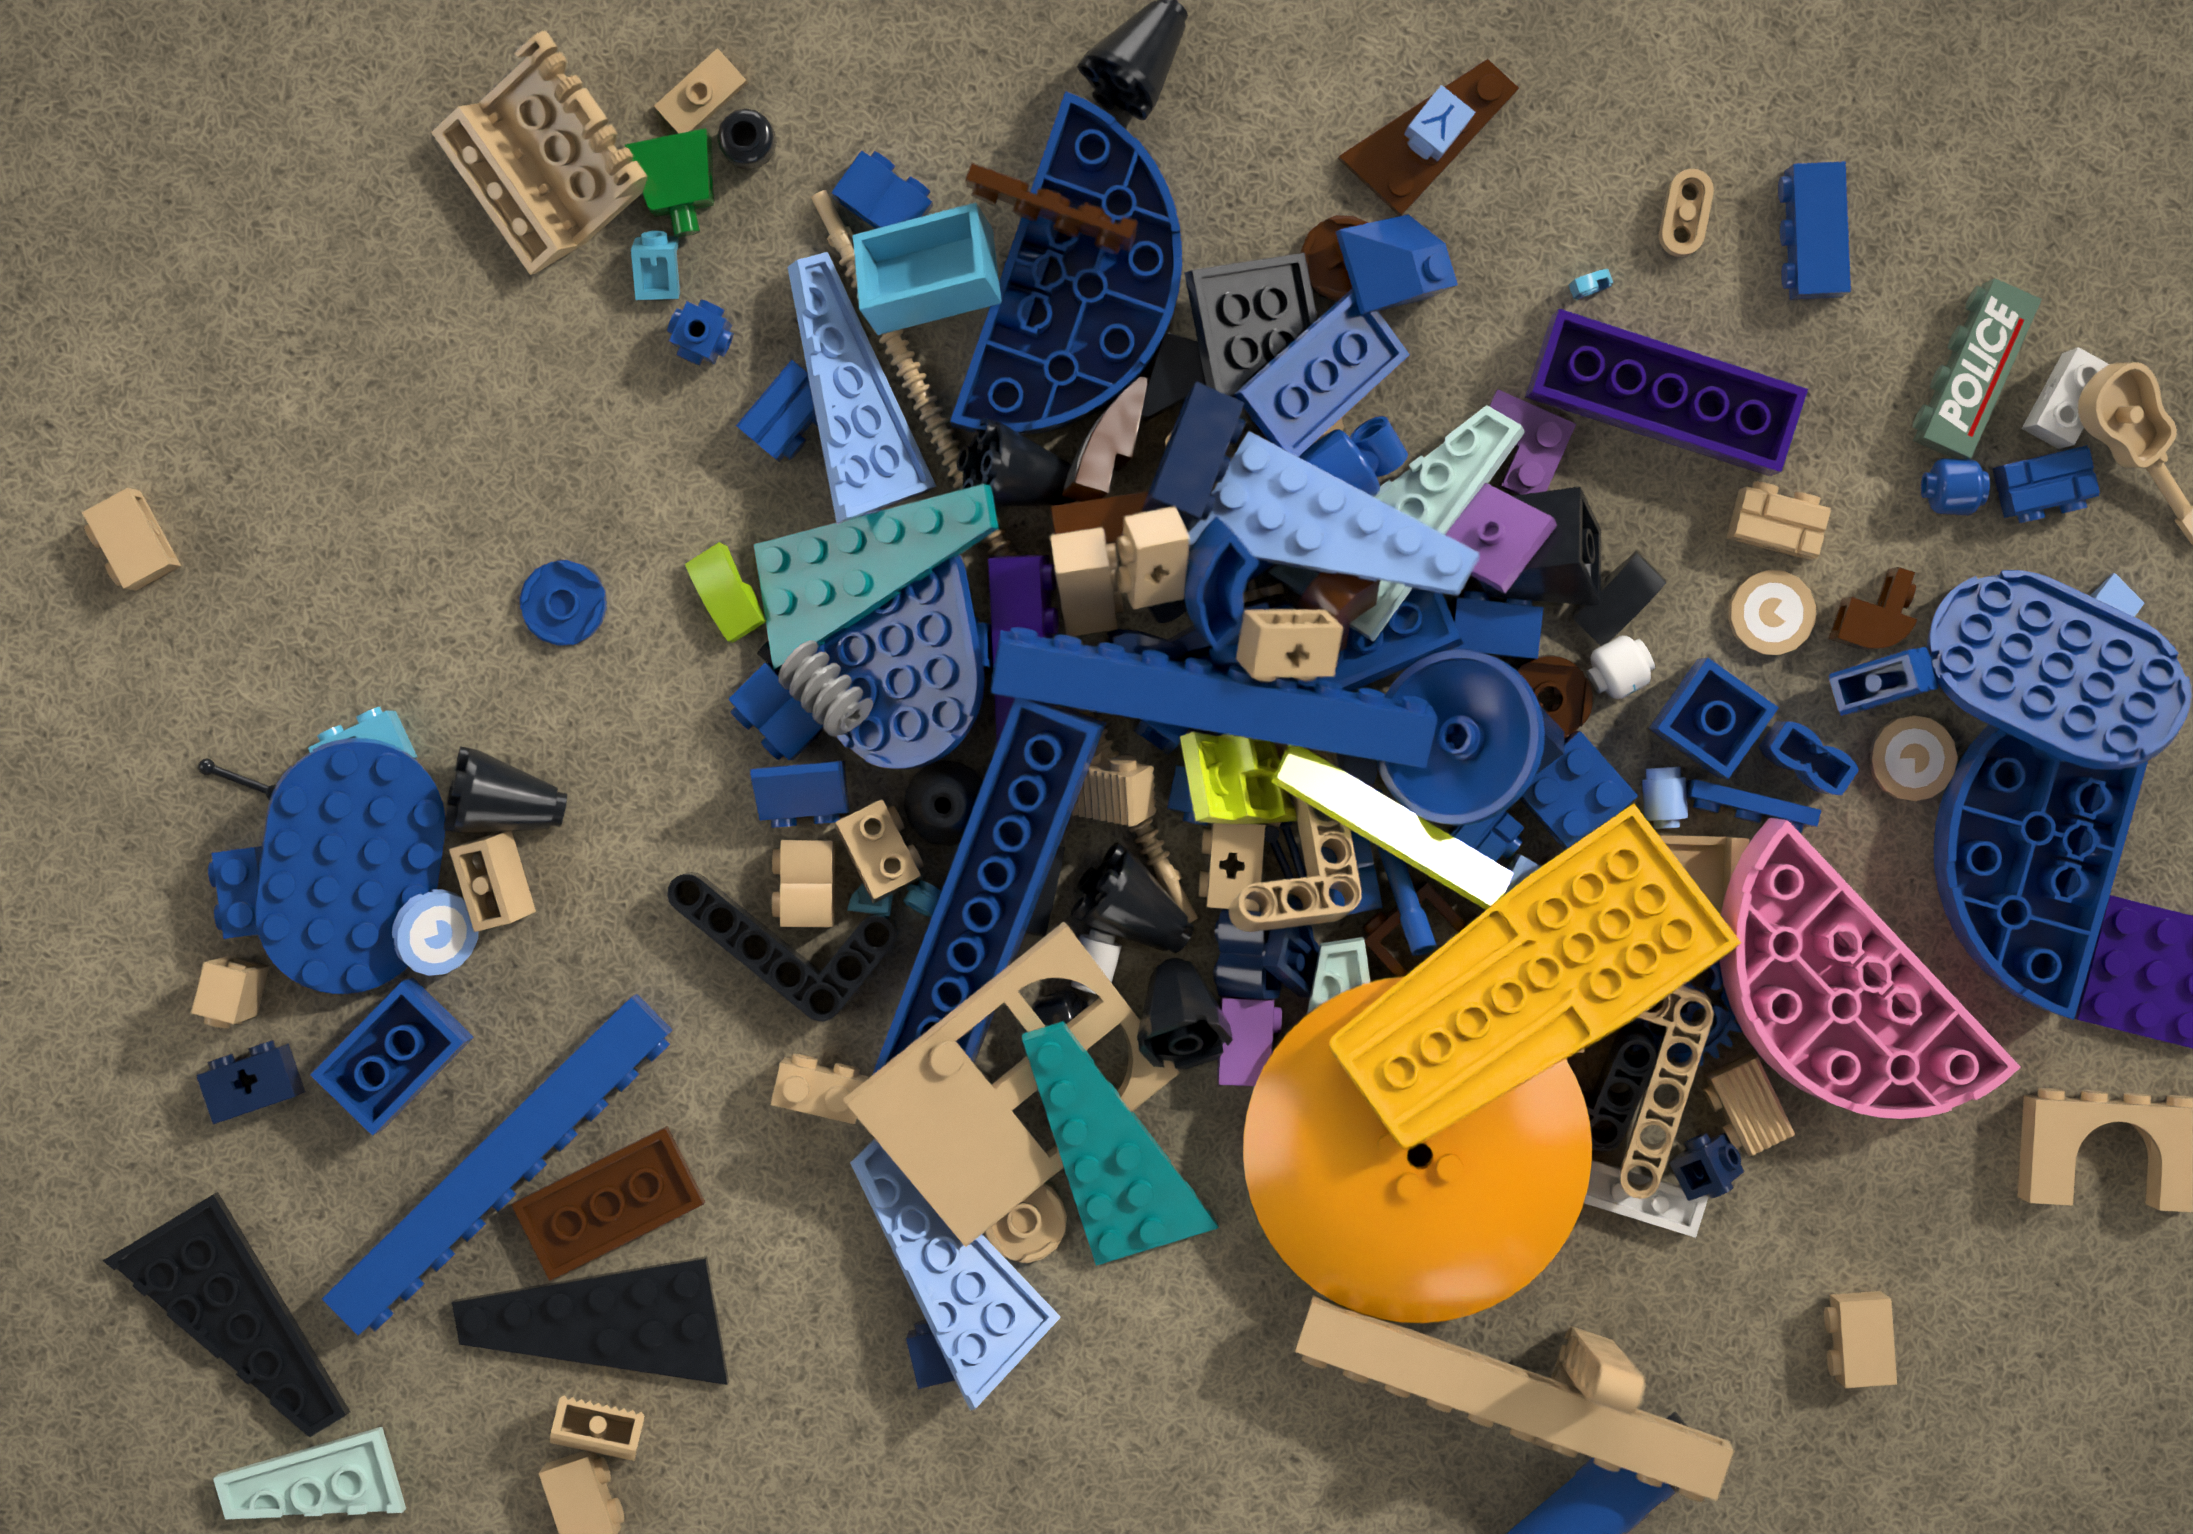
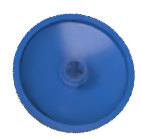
M1464 649L1446 650L1428 655L1409 666L1399 675L1388 689L1385 698L1402 700L1403 696L1422 698L1428 702L1429 706H1432L1438 719L1426 768L1377 760L1380 775L1386 787L1397 801L1409 811L1424 819L1448 825L1480 823L1501 814L1517 802L1530 786L1537 773L1545 740L1541 708L1536 695L1527 681L1514 668L1502 660L1482 652Z

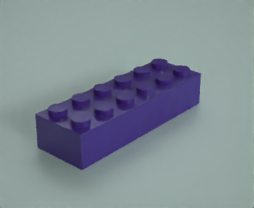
M1558 309L1551 315L1525 398L1766 476H1773L1782 472L1808 389L1563 309Z

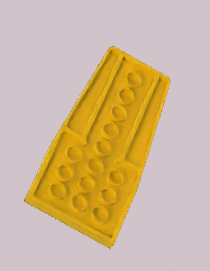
M1632 804L1521 881L1334 1034L1330 1040V1050L1397 1144L1403 1149H1411L1633 1021L1732 952L1741 944V941L1635 804Z

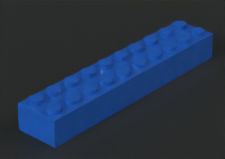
M1015 697L873 1074L1015 961L1106 722L1064 705ZM995 1010L956 1041L974 1064Z

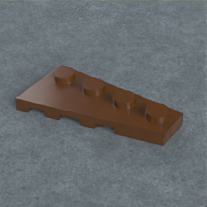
M974 163L970 166L965 180L967 187L973 189L971 195L974 198L991 205H996L997 200L1013 205V213L1031 221H1037L1038 216L1055 222L1053 226L1055 230L1070 237L1077 238L1079 232L1096 239L1094 245L1107 252L1118 254L1120 249L1130 252L1136 237L1137 221L1122 217L1120 225L1111 222L1112 218L1104 214L1105 211L1098 207L1085 203V206L1079 205L1076 210L1069 207L1071 202L1061 194L1047 189H1038L1036 194L1028 191L1029 185L1022 180Z

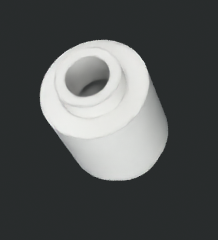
M1091 928L1089 935L1080 934L1079 941L1112 983L1122 946L1114 942L1116 935ZM1072 980V987L1096 994L1087 986Z

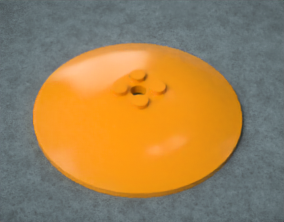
M1399 976L1367 982L1335 995L1306 1014L1286 1033L1264 1064L1253 1088L1246 1112L1243 1132V1161L1245 1180L1258 1221L1274 1249L1303 1281L1335 1303L1357 1313L1402 1323H1431L1453 1320L1491 1308L1528 1285L1548 1266L1569 1237L1582 1210L1591 1172L1592 1139L1590 1120L1583 1094L1571 1067L1565 1059L1421 1142L1431 1148V1160L1422 1167L1411 1165L1407 1160L1409 1149H1403L1397 1144L1330 1050L1332 1036L1405 977Z

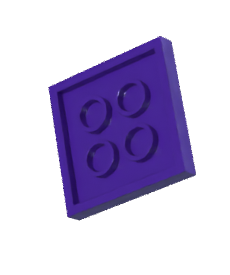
M2110 895L2074 1019L2193 1048V916Z

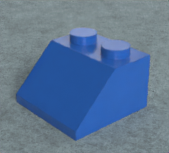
M845 761L750 769L759 820H771V828L797 826L796 817L813 816L814 824L834 823L840 820L839 814L849 812Z

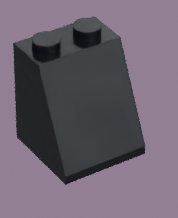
M1581 487L1512 496L1553 517L1557 526L1506 593L1473 576L1474 581L1481 583L1488 597L1590 606L1601 605V528Z

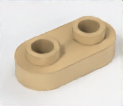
M1686 169L1677 174L1668 186L1659 240L1662 248L1668 254L1675 257L1691 255L1700 248L1705 239L1714 187L1710 177L1701 170ZM1684 186H1691L1695 189L1696 198L1694 200H1687L1683 197L1682 189ZM1676 228H1682L1687 232L1688 239L1686 242L1680 243L1675 240L1673 233Z

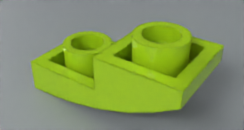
M718 542L685 564L705 607L728 642L734 643L766 623L752 586L742 582L728 546Z

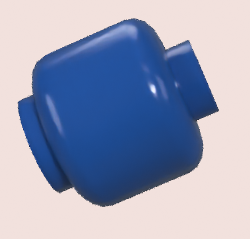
M1940 458L1933 464L1931 471L1924 472L1922 476L1921 496L1922 498H1928L1929 505L1935 513L1968 516L1976 512L1979 506H1984L1988 500L1990 490L1989 474L1982 470L1977 461L1971 459Z

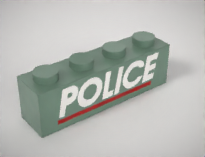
M1996 278L1983 283L1982 287L1977 285L1972 290L1965 309L1970 311L1964 327L1959 325L1955 329L1948 343V349L1953 351L1946 366H1939L1931 381L1930 388L1935 390L1929 406L1923 404L1914 419L1912 427L1917 429L1913 439L1914 442L1953 459L1972 458L2042 301L2041 298Z

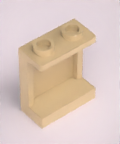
M1659 835L1721 915L1724 897L1731 876L1742 853L1749 844V838Z

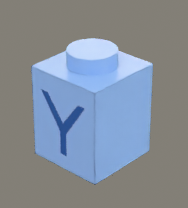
M1441 85L1408 126L1404 135L1410 139L1408 141L1409 147L1424 159H1428L1431 156L1436 161H1439L1470 122L1475 111Z

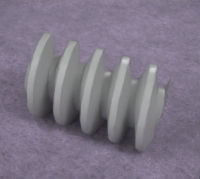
M809 640L796 648L786 659L779 672V683L784 689L790 690L791 696L796 701H801V706L806 712L812 713V717L818 724L824 725L823 728L828 735L834 737L843 735L860 725L868 717L873 707V701L871 698H866L859 702L863 695L862 689L860 687L849 689L852 683L851 678L848 675L838 677L841 670L839 665L832 663L826 666L829 661V655L826 652L816 654L818 644L815 641Z

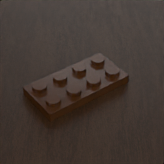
M665 1126L513 1202L511 1206L549 1281L704 1205L705 1200L668 1126Z

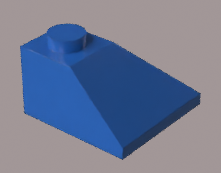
M1409 214L1336 231L1361 315L1426 300L1458 285L1446 244Z

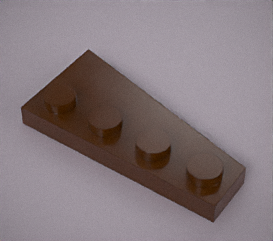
M1489 59L1445 86L1448 91L1475 111V114L1439 161H1436L1431 156L1428 159L1419 156L1409 147L1408 141L1410 139L1404 135L1410 123L1433 95L1339 155L1338 160L1397 215L1402 216L1518 91L1519 87Z

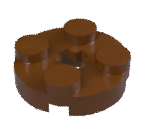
M1555 655L1538 656V659H1530L1518 665L1516 671L1530 685L1536 698L1538 693H1544L1548 686L1553 687L1554 694L1560 695V702L1553 703L1550 710L1544 711L1564 731V739L1569 737L1580 726H1583L1592 710L1593 691L1582 670L1571 661ZM1538 701L1539 705L1543 708V703Z

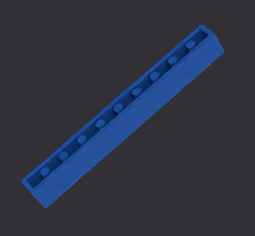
M1021 627L1011 628V632L1000 631L991 679V693L1421 768H1426L1438 719L1432 706H1429L1426 700L1414 696H1403L1402 700L1385 698L1384 693L1374 689L1361 688L1358 693L1344 691L1340 685L1333 682L1316 681L1315 685L1298 683L1299 679L1294 677H1276V680L1270 682L1260 681L1252 678L1243 666H1230L1229 670L1213 668L1210 662L1198 658H1187L1184 663L1168 660V655L1158 651L1145 650L1142 652V655L1127 653L1124 647L1112 643H1099L1098 647L1082 645L1081 640L1067 635H1056L1054 640L1037 637V632Z
M638 994L632 996L345 1275L322 1300L357 1336L368 1327L376 1332L394 1314L389 1307L399 1297L406 1302L425 1284L419 1277L426 1270L432 1267L437 1272L455 1255L450 1247L460 1237L468 1242L486 1225L481 1217L491 1207L499 1212L516 1195L512 1187L522 1177L530 1182L547 1165L542 1157L553 1147L558 1152L562 1151L578 1135L573 1127L585 1117L591 1122L609 1105L603 1098L614 1087L622 1092L639 1076V1073L634 1068L645 1057L653 1062L670 1045L665 1038L673 1030Z

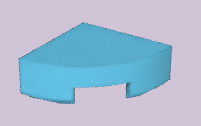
M1602 269L1576 278L1568 286L1573 299L1576 298L1578 300L1612 287L1611 284L1614 282L1609 269Z
M862 883L853 893L847 911L890 916L893 894L873 904Z

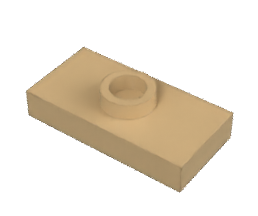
M717 48L657 102L654 107L678 134L697 130L748 82Z

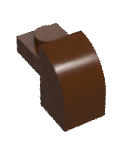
M1901 567L1888 569L1876 605L1854 597L1842 598L1828 639L1863 650L1886 648L1902 641L1912 631L1917 622L1916 618L1901 614L1903 608L1907 609L1914 598L1916 585L1912 584L1915 572Z
M1321 572L1302 594L1296 610H1326L1343 627L1338 652L1340 653L1347 648L1350 622L1376 605L1380 580L1371 581L1360 579L1359 576Z

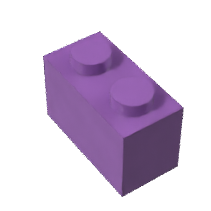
M1221 996L1220 1009L1230 1024L1233 1040L1229 1046L1225 1042L1223 1043L1224 1052L1218 1059V1084L1255 1086L1264 1064L1273 1051V1033H1281L1282 1008L1274 1007V999Z

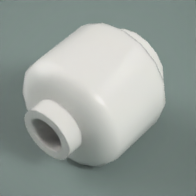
M1622 635L1592 652V668L1587 671V675L1594 689L1599 694L1606 691L1609 696L1619 700L1649 684L1651 671L1655 669V664L1650 652L1640 639L1633 640L1628 636Z

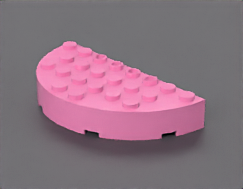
M1769 818L1742 853L1733 871L1724 897L1721 917L1741 941V944L1720 959V967L1724 988L1736 1020L1750 1044L1770 1067L1800 1090L1820 1100L1856 1113L1895 1119L1921 1118L1952 1111L1951 1108L1987 1095L2021 1068L1788 820Z

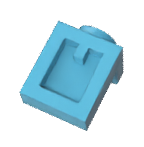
M648 231L642 233L641 237L635 238L631 248L635 300L679 299L678 237L667 236V233L664 231Z

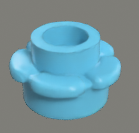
M920 880L917 885H908V893L903 902L918 913L932 918L941 891L923 880Z

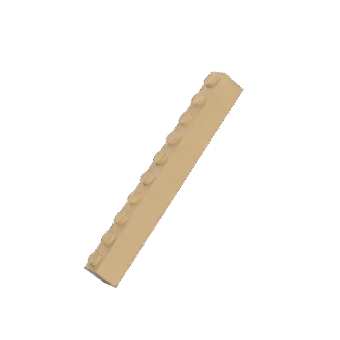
M1314 1295L1312 1296L1296 1344L1295 1352L1302 1354L1301 1360L1312 1366L1326 1368L1327 1364L1344 1369L1343 1375L1354 1381L1367 1383L1369 1378L1385 1384L1384 1389L1394 1395L1409 1398L1410 1393L1427 1398L1426 1404L1439 1411L1450 1413L1452 1408L1469 1413L1468 1419L1476 1424L1493 1427L1495 1422L1511 1428L1509 1433L1521 1440L1535 1442L1536 1437L1553 1443L1551 1448L1561 1454L1577 1457L1579 1452L1594 1457L1593 1463L1601 1468L1613 1472H1619L1620 1467L1636 1472V1478L1646 1484L1661 1487L1662 1482L1679 1487L1678 1493L1698 1502H1703L1705 1497L1717 1501L1734 1453L1730 1442L1639 1409L1631 1416L1589 1402L1580 1390L1574 1386L1386 1320L1357 1313L1337 1303Z

